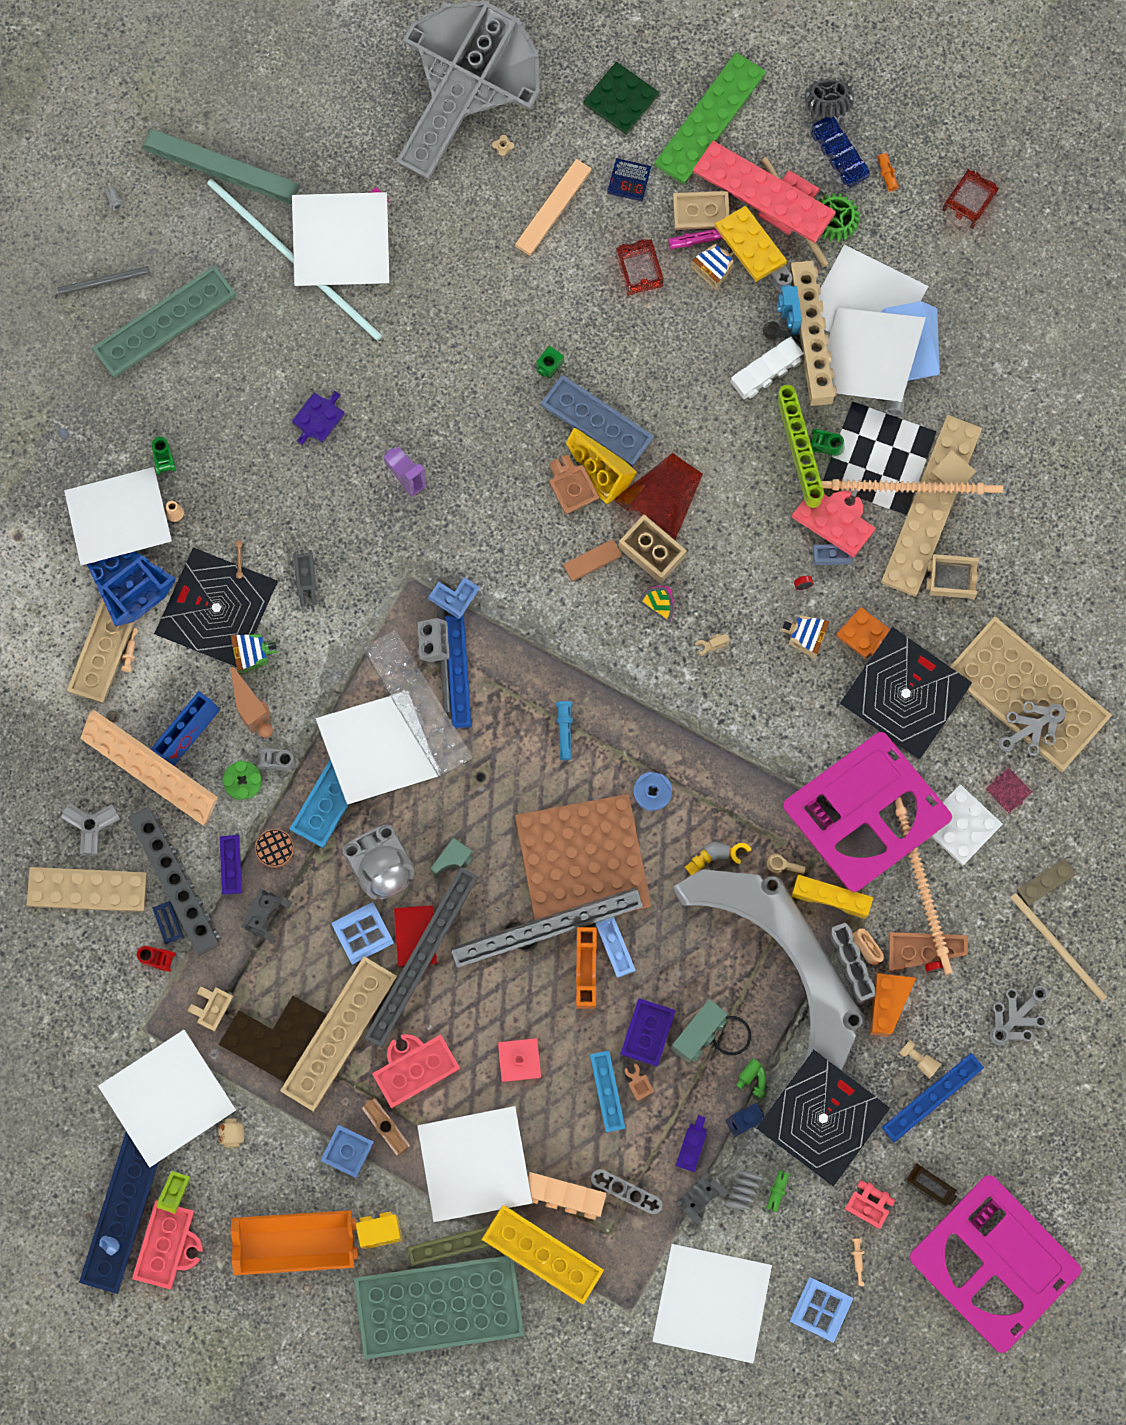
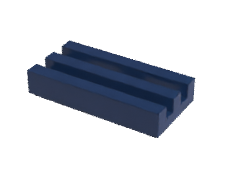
M171 901L152 907L164 943L167 945L170 942L183 939L184 936ZM165 907H169L175 927L178 932V935L176 936L174 934ZM160 909L162 910L169 933L171 935L170 938H167L160 915L158 913V910Z

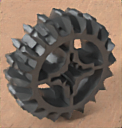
M829 78L827 80L821 79L820 82L814 81V84H810L805 93L807 110L811 111V114H816L817 117L823 116V119L834 116L838 118L839 115H845V112H850V108L854 104L852 86H848V83H843L842 80L837 81L836 78L833 80Z

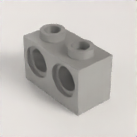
M434 618L418 622L417 635L419 638L418 653L420 659L427 662L449 659L447 621Z

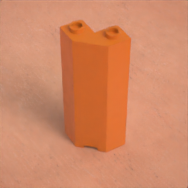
M352 1210L231 1218L233 1275L354 1268V1259H358V1247H354L353 1231L357 1230L356 1218H352Z

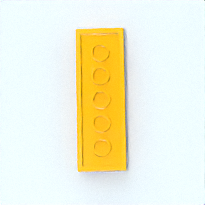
M504 1205L501 1206L481 1239L581 1305H584L604 1271Z

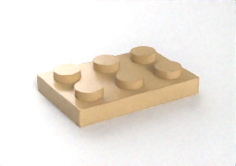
M728 191L673 193L675 230L716 229L715 223L730 215Z

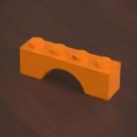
M577 927L576 1009H596L597 927Z

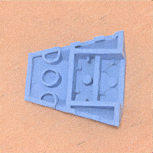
M919 301L883 309L882 313L926 317L908 381L939 375L937 308Z

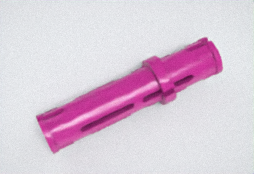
M717 229L694 234L684 233V236L668 238L670 250L681 247L690 248L691 245L720 240L723 237Z

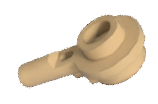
M773 854L767 860V868L772 873H780L783 870L801 874L805 872V866L788 863L779 854Z

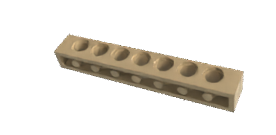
M813 260L793 262L790 265L792 287L797 286L802 317L799 336L801 349L804 353L803 362L810 406L833 404L834 397H837L836 386L832 384L834 371L833 368L830 369L829 365L831 362V352L827 351L829 339L828 334H824L826 320L821 315V312H823L822 300L819 301L818 296L821 294L820 284L816 283L818 269L814 267ZM806 280L809 284H804L802 281ZM805 297H810L812 300H811V301H807V300H805L804 298H805ZM807 314H813L815 317L810 318ZM810 331H816L818 334L813 335ZM812 348H818L820 351L815 352ZM815 365H821L823 368L818 369ZM824 382L826 385L820 386L817 383Z

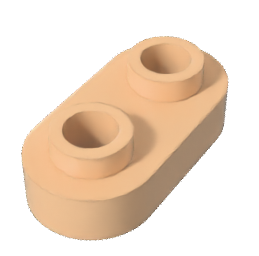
M861 928L853 933V942L856 943L869 964L877 965L883 961L884 955L881 949L865 929Z

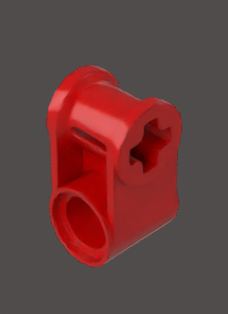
M142 946L138 949L136 956L139 962L145 966L171 973L172 969L170 967L176 953L165 949ZM149 951L151 952V958L146 961L142 960V953Z

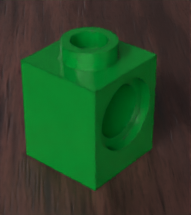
M549 345L536 361V371L541 376H547L551 379L564 363V355ZM546 361L553 362V365L546 366L544 363Z

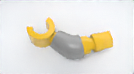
M711 842L703 847L699 856L696 855L691 859L692 861L685 866V869L690 875H693L704 868L706 862L709 864L711 861L726 860L728 857L734 863L740 864L741 860L736 857V850L738 848L744 849L745 852L752 850L745 843H738L730 848L727 844Z

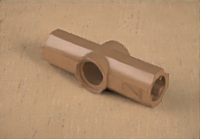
M376 1098L370 1100L361 1108L396 1156L402 1154L411 1146ZM382 1123H391V1130L389 1132H382Z

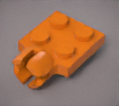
M860 607L836 634V637L864 659H867L870 655L873 656L890 629Z

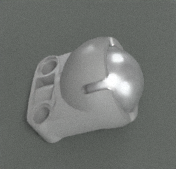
M382 825L352 840L343 848V854L362 890L371 898L385 899L392 897L404 890L409 885V879L414 877L413 862L391 825Z

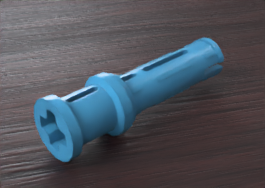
M560 701L555 703L556 707H558L556 722L559 724V760H572L571 724L573 718H571V706H573V702Z

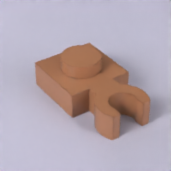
M634 1064L633 1066L636 1070L634 1074H630L627 1068L624 1072L628 1078L632 1079L628 1086L636 1101H639L654 1093V1090L646 1074L640 1077L639 1066Z

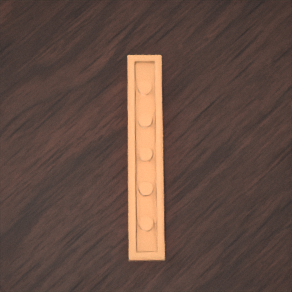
M578 159L574 161L516 242L515 247L529 256L532 255L588 177L592 168Z

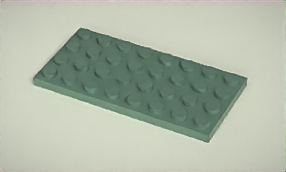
M507 1256L354 1278L364 1360L524 1336L515 1264Z

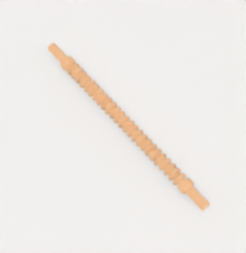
M839 479L821 481L823 488L832 489L833 491H839V489L842 491L844 489H847V491L849 489H852V491L863 489L865 491L868 489L870 492L873 489L874 492L876 490L880 492L882 490H885V492L887 490H890V492L893 490L896 492L898 490H901V492L906 490L908 493L911 490L912 493L914 491L918 493L920 491H923V493L925 491H928V493L931 491L934 493L936 491H939V493L944 491L945 494L947 491L950 494L953 491L956 494L958 492H961V494L963 492H966V494L972 492V494L974 492H977V494H984V492L1003 493V485H984V483H977V485L972 483V485H969L967 482L964 485L963 482L961 484H958V482L956 484L952 482L950 484H947V482L945 484H942V482L936 484L934 482V484H931L929 481L926 484L924 481L921 484L920 481L918 483L914 481L912 483H909V481L907 483H904V481L893 483L892 480L890 483L887 480L883 483L882 480L880 482L876 480L874 482H871V480L869 482H866V480L863 482L860 480L858 482H855V480L850 482L849 479L847 482L844 479L842 481H839Z
M900 796L894 801L896 806L895 813L899 817L898 821L901 822L899 824L902 827L901 832H904L902 837H906L912 827L909 826L911 822L908 821V811L904 807ZM917 847L910 852L908 857L911 858L910 863H913L911 868L915 869L913 871L916 874L914 878L918 880L916 884H919L918 889L921 890L919 894L922 895L921 900H924L922 905H925L924 910L927 911L925 915L928 916L927 921H930L928 925L932 927L930 931H933L931 936L935 937L933 942H936L935 947L938 948L936 950L937 956L941 959L945 975L953 973L948 958L949 950L948 947H945L946 942L943 941L945 937L942 936L943 931H940L942 928L939 926L940 921H937L939 916L935 915L937 910H934L935 905L932 904L934 900L931 899L932 894H929L931 890L928 889L929 884H926L928 879L925 878L926 874L923 873L925 869L921 867L923 863H920L921 858L918 857L920 853L917 852Z

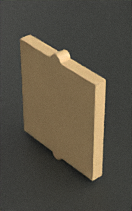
M951 450L944 459L939 461L938 466L931 473L943 484L945 482L947 484H950V482L961 484L963 482L966 485L977 471Z

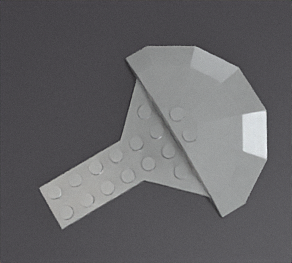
M486 1L462 2L458 4L445 3L441 8L434 12L431 11L424 18L416 20L411 24L403 42L420 53L432 99L398 157L397 163L429 180L465 116L511 102L529 110L532 108L540 93L539 53L518 18Z

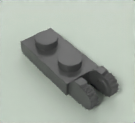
M313 553L294 554L301 607L305 606L304 592L311 591V603L317 605Z

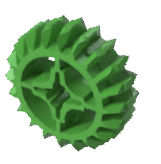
M841 192L838 194V197L831 193L830 197L824 195L823 199H818L819 202L835 211V217H839V219L832 218L823 231V239H826L828 236L830 237V242L833 241V238H836L838 242L841 240V237L846 240L848 235L852 236L854 231H857L858 224H860L859 217L861 214L857 211L858 205H853L854 199L848 201V195L842 198ZM847 216H849L850 222L846 226H844L843 220L846 219Z

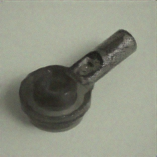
M774 321L767 322L763 327V335L770 340L777 339L778 337L783 339L792 337L796 343L798 342L799 336L782 330V327Z

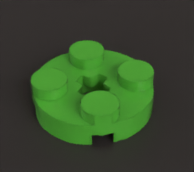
M241 760L233 763L226 769L222 780L228 795L236 800L253 798L258 794L262 785V778L258 768L252 763ZM239 777H247V784L244 785L242 783L241 785H238Z

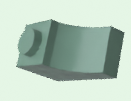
M453 838L430 870L434 875L438 876L448 868L456 867L460 869L464 866L467 868L473 860L471 857L473 855L472 851Z

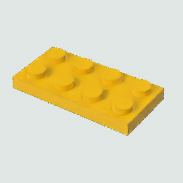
M746 206L715 223L717 231L755 282L787 264L786 258Z

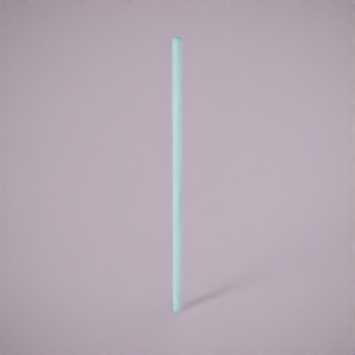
M213 179L207 182L218 195L294 264V254ZM317 285L377 341L382 337L373 326L328 285Z

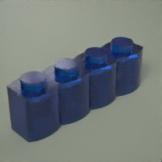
M825 117L812 125L811 135L813 139L821 144V151L831 159V166L841 174L840 178L844 185L847 184L849 188H852L869 178L870 171L867 165L860 158L857 150L850 143L847 135L840 128L834 117Z

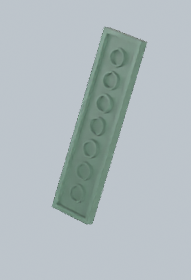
M214 265L92 347V349L111 376L116 378L236 297V293Z

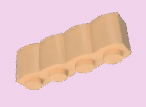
M529 1172L528 1182L532 1203L538 1204V1201L546 1203V1207L557 1209L558 1206L564 1207L565 1212L575 1215L577 1211L585 1213L584 1217L596 1220V1217H601L607 1193Z

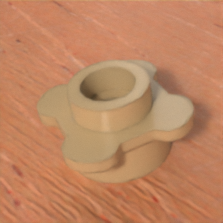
M501 135L499 140L493 141L492 147L496 148L499 155L504 156L514 148V143L510 142L506 135Z

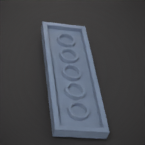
M561 375L541 402L543 408L625 460L632 468L654 439L652 434L564 375Z

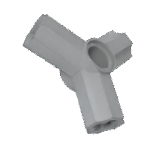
M69 804L61 816L63 820L81 830L80 854L86 856L98 855L99 831L121 820L112 804L93 815H88L72 804ZM88 822H95L93 829H86Z

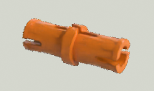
M888 153L878 155L877 160L881 168L880 174L881 177H884L887 190L889 192L897 190L899 185L896 181L895 169L890 163Z

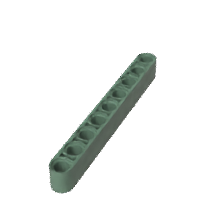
M154 129L149 130L142 145L143 149L152 154L287 204H292V195H296L300 187L289 179Z

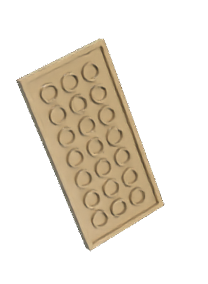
M995 616L950 666L972 682L967 692L1015 733L1029 725L1009 723L1006 719L1009 712L1014 711L1018 715L1034 719H1040L1045 716L1035 712L1025 713L1023 711L1025 702L1031 701L1034 705L1047 708L1052 704L1061 705L1065 710V717L1061 722L1057 723L1055 743L1051 746L1044 743V737L1048 734V722L1042 726L1038 744L1039 753L1061 772L1068 767L1112 716ZM1026 704L1025 709L1028 711L1032 710V705ZM1053 710L1052 715L1057 717L1059 716V712L1057 710ZM1014 714L1009 715V719L1011 721L1016 720V716ZM1033 732L1023 738L1029 745L1031 744ZM1048 736L1046 738V741L1048 743H1052L1053 738L1051 736Z

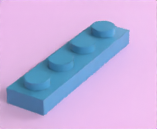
M604 1051L590 1054L605 1132L625 1129L610 1052Z

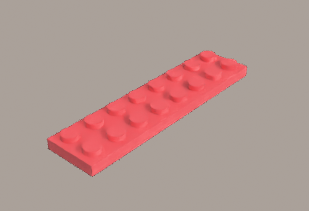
M712 141L693 169V173L722 190L728 191L729 194L813 243L817 242L836 214L833 209L715 141Z

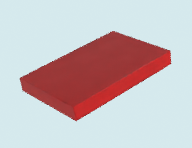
M433 905L394 908L398 967H405L434 916ZM435 953L429 965L437 964V953Z

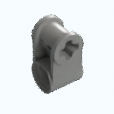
M786 266L767 275V278L770 279L776 290L780 293L782 286L792 284V275Z
M259 748L261 756L260 764H258L257 768L288 771L295 767L296 760L290 751ZM284 757H291L288 764L281 763Z

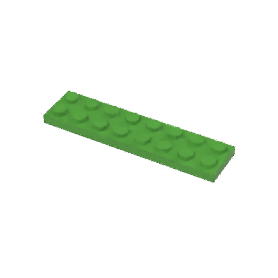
M736 52L654 162V166L685 185L712 141L716 142L765 76L766 71Z

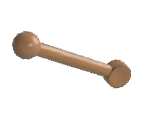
M236 541L238 565L236 577L240 579L243 577L241 572V548L243 544L241 541Z

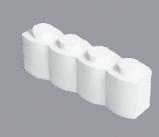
M789 337L736 373L731 378L730 383L743 399L747 397L750 399L758 393V389L770 386L774 378L783 377L788 372V368L799 366L803 362L804 353L792 337Z

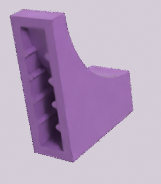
M399 446L385 453V464L411 497L426 487L425 471L420 463L418 465L413 463Z

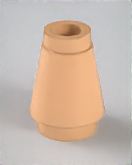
M169 501L166 505L165 515L168 520L176 522L182 519L184 509L175 501Z

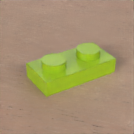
M171 1171L157 1202V1208L176 1214L190 1182V1177Z

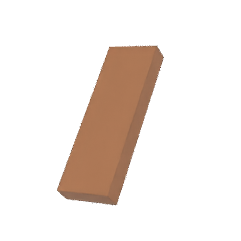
M611 539L563 564V567L571 582H574L622 557V554L614 540Z

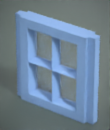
M373 902L331 923L352 965L361 961L364 956L367 958L394 944Z
M809 1277L789 1322L834 1343L853 1298Z

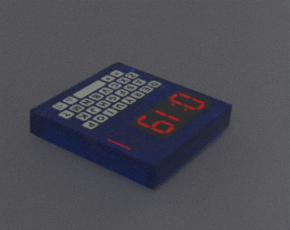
M616 158L607 194L643 202L652 166Z

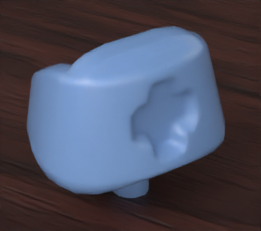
M103 1236L100 1239L99 1246L109 1255H113L119 1250L120 1245L115 1238Z

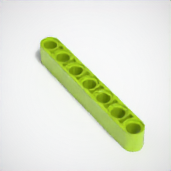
M783 385L779 390L777 403L805 503L811 508H816L821 505L823 499V486L796 390L791 385ZM792 428H798L799 431H794ZM798 444H801V445H803L804 447H803V448H800V447H798L797 445H798ZM801 461H807L809 464H803ZM806 478H812L814 481H808ZM815 494L818 498H813L810 495Z

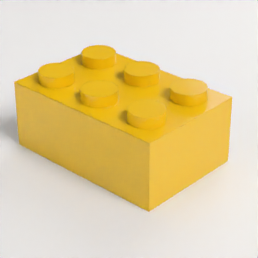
M391 1212L379 1214L380 1218L376 1219L371 1216L359 1218L360 1222L356 1223L360 1247L368 1249L403 1241L398 1216L396 1214L393 1215Z

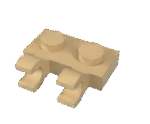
M200 986L197 994L209 1001L204 1010L191 1004L188 1012L200 1017L197 1021L198 1024L215 1032L233 996L216 987L211 992Z

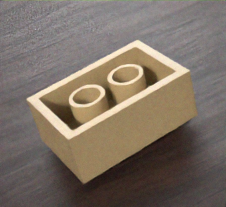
M645 515L633 525L618 544V548L660 584L686 557L687 550Z

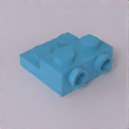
M785 285L781 287V293L778 295L777 312H781L782 319L786 318L787 329H791V335L799 334L802 317L797 286Z

